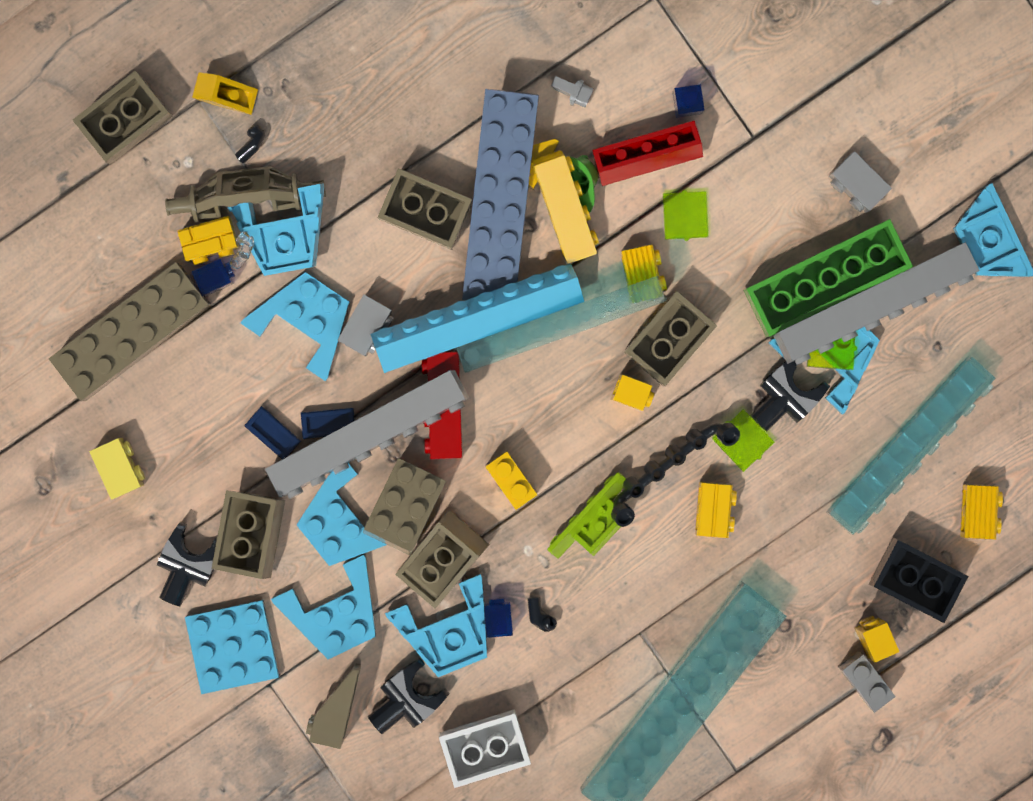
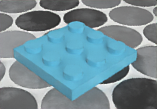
M263 600L185 617L201 694L280 677Z

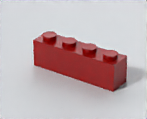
M695 120L592 150L602 186L703 157L702 142Z
M444 352L422 360V374H427L428 382L450 370H455L460 379L459 352ZM461 409L454 413H450L449 410L440 414L441 420L429 426L426 422L424 423V427H429L430 438H425V454H430V459L463 458Z

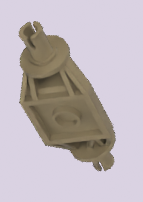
M270 166L217 172L197 189L195 185H191L189 197L166 198L165 207L168 216L191 212L195 222H200V219L221 218L223 205L233 207L240 203L248 202L259 204L265 200H271L274 211L295 207L296 210H301L298 188L322 184L324 180L300 183L296 173H292L291 177ZM324 184V197H326L325 184Z

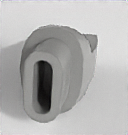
M555 76L551 85L556 91L570 96V105L573 106L575 103L584 108L594 89L583 84L584 80L582 79L573 84Z

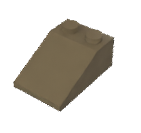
M449 510L395 575L433 608H436L490 544Z
M355 664L321 705L316 715H311L306 734H310L309 742L341 749L361 664Z

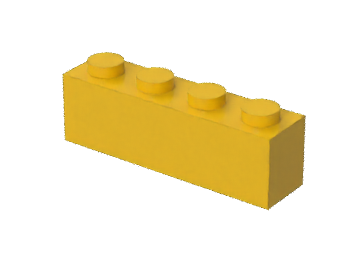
M559 150L531 160L566 263L570 264L597 254L595 245L599 244L594 229L589 230L587 221L591 220L586 205L581 206L579 197L583 196L578 180L573 182L570 172L575 170L570 156L565 157L563 152Z

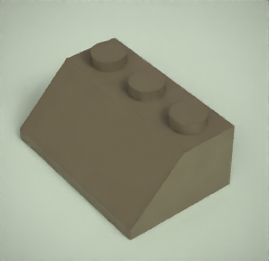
M226 490L211 569L259 579L271 578L285 500Z

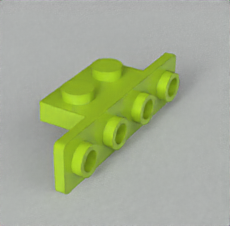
M619 472L609 477L604 483V488L587 501L586 507L581 513L573 516L568 523V527L551 540L547 550L559 559L577 541L592 556H595L621 528L611 517L613 510L612 500L624 488L623 483L626 478Z

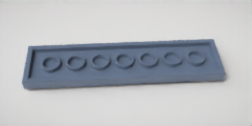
M485 89L462 300H468L479 296L481 293L491 292L507 284L518 282L539 95Z

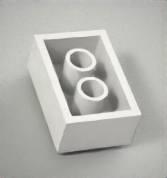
M515 709L439 733V740L454 788L531 764Z

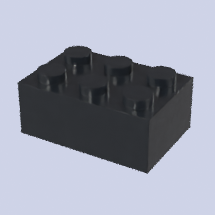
M892 538L869 585L945 623L969 576L898 539Z

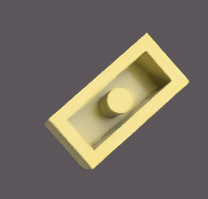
M118 438L89 451L111 500L144 486L142 482L145 479L144 473L139 465L135 466L131 458L134 452L128 441L124 442L123 438Z

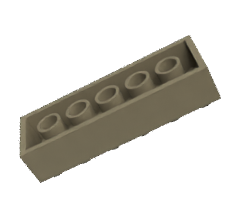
M175 262L51 356L49 361L80 401H87L212 305L184 268Z

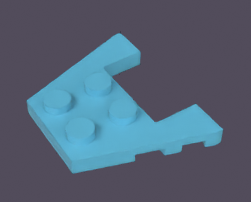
M324 183L298 188L303 216L257 224L253 203H240L233 207H227L230 212H233L237 220L236 224L250 245L248 247L264 276L316 266Z
M305 272L245 317L241 324L261 337L275 315L280 316L321 345L306 368L326 381L329 377L338 338L341 334L350 302Z
M865 327L856 331L858 336L846 342H843L842 338L834 341L835 347L821 354L818 349L815 350L843 377L838 385L825 397L842 415L846 412L848 404L858 387V383L880 341L870 330L867 331ZM775 338L770 340L768 344L784 358Z
M347 463L349 468L335 475L334 471L330 472L297 523L298 528L329 566L387 545L363 533L364 525L337 493L341 487L358 475L350 463Z
M365 554L343 564L354 590L313 610L304 611L294 588L271 599L273 604L327 659H331L376 637Z
M481 574L459 582L468 609L418 629L408 604L385 613L388 620L393 623L437 677L487 658Z

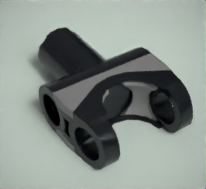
M785 361L760 384L770 396L750 416L766 432L786 413L798 423L818 404L830 385L823 381L816 388H812L809 391L800 390L793 381V374L797 368L795 361L789 364Z
M181 521L167 540L157 562V566L170 571L159 598L181 607L192 581L204 587L207 586L214 571L211 568L217 542L216 537L211 547L203 554L191 553L186 548L184 542L187 524Z
M421 658L400 669L380 686L389 699L369 714L368 719L381 734H384L403 717L415 728L428 718L450 694L446 688L437 694L434 693L428 696L421 695L415 691L413 678L416 672L425 664Z

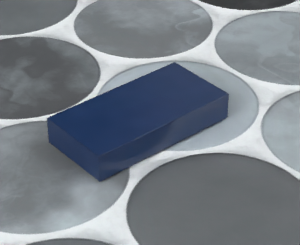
M263 406L244 425L282 460L288 457L301 442L295 434Z
M354 408L302 412L303 439L326 437L354 422Z

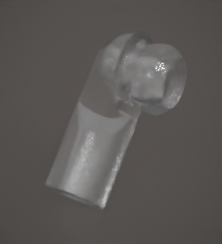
M243 231L236 238V242L242 247L232 256L229 262L235 269H239L249 259L255 243L254 237L250 236L246 231Z

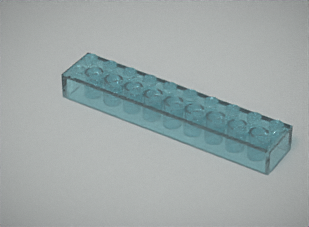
M742 581L581 785V793L591 801H642L787 616Z

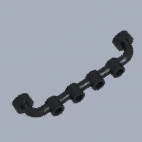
M727 422L709 425L702 431L695 428L689 430L686 434L687 442L680 448L675 444L668 446L665 450L666 458L659 464L654 460L647 462L644 467L646 474L638 480L633 476L625 479L623 483L625 490L616 497L613 503L612 519L621 527L631 524L635 518V513L626 504L630 498L640 497L647 485L653 481H661L665 476V472L673 465H682L686 460V455L694 449L700 450L704 448L707 444V439L716 434L718 440L725 446L734 445L740 438L739 429L732 423Z

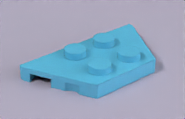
M991 183L983 189L953 228L960 244L966 242L980 270L974 273L975 276L1032 277L1033 268Z

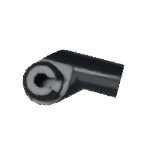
M253 125L248 129L247 135L251 140L235 153L236 158L241 163H245L259 150L265 139V132L258 125Z
M540 597L527 598L530 622L544 632L554 630L557 626V621L554 617L542 611Z

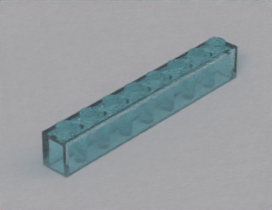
M655 276L465 344L456 349L464 372L467 373L667 302V298L659 276Z
M967 357L826 513L849 534L861 533L869 524L867 519L873 512L878 514L887 504L885 499L891 493L895 495L904 486V478L909 473L913 475L922 466L920 461L925 455H932L940 446L938 441L944 435L949 436L957 428L958 424L955 422L962 415L966 417L972 412L976 406L974 404L979 396H986L993 388L991 383L996 378L973 357Z

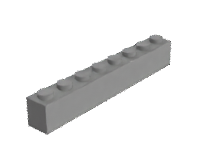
M965 242L794 324L773 336L786 363L789 364L795 361L796 365L811 359L809 353L817 349L821 354L834 348L833 342L842 338L843 342H846L858 336L856 331L863 327L869 331L881 325L880 319L886 316L891 320L904 314L902 308L912 305L914 309L927 303L926 297L933 293L937 298L951 291L949 286L958 282L959 286H962L974 280L972 275L980 270Z
M450 370L271 465L265 470L278 496L284 497L288 495L289 499L303 493L302 487L310 483L314 487L326 480L325 475L334 471L336 475L349 468L347 463L355 459L359 463L372 456L370 451L378 447L384 450L395 444L394 439L402 434L404 438L409 437L419 431L417 426L425 422L429 426L441 420L440 414L449 410L450 413H454L465 407L463 402L470 398L456 371Z

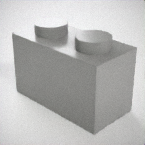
M855 151L829 175L832 179L831 185L839 193L845 192L851 198L849 200L850 204L859 212L862 210L865 213L869 212L892 189Z
M363 295L339 336L338 341L364 356H367L368 353L374 354L376 349L370 334L382 328H389L394 319L390 316L392 310Z
M858 651L838 666L874 713L896 697L861 652Z

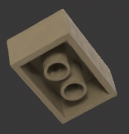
M134 71L74 118L73 122L103 160L111 165L173 116L137 71Z
M398 168L378 219L452 250L472 204V199Z
M676 291L625 349L624 353L658 383L666 386L717 325Z
M398 458L365 525L363 533L411 556L446 481Z

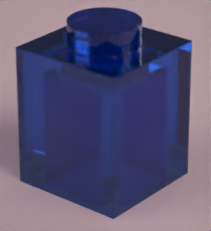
M701 84L674 88L672 95L676 118L700 115L705 111Z
M222 259L192 271V275L204 297L234 284L232 280L235 277L233 268L229 262L224 263Z
M505 598L489 599V603L484 604L486 638L513 636L510 602H505Z

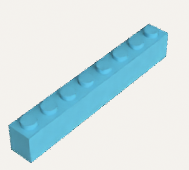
M570 263L558 266L542 274L532 275L525 280L507 284L491 292L481 293L474 298L458 301L440 310H433L423 316L407 319L403 323L389 328H382L370 335L382 369L386 373L584 303V298L578 277Z

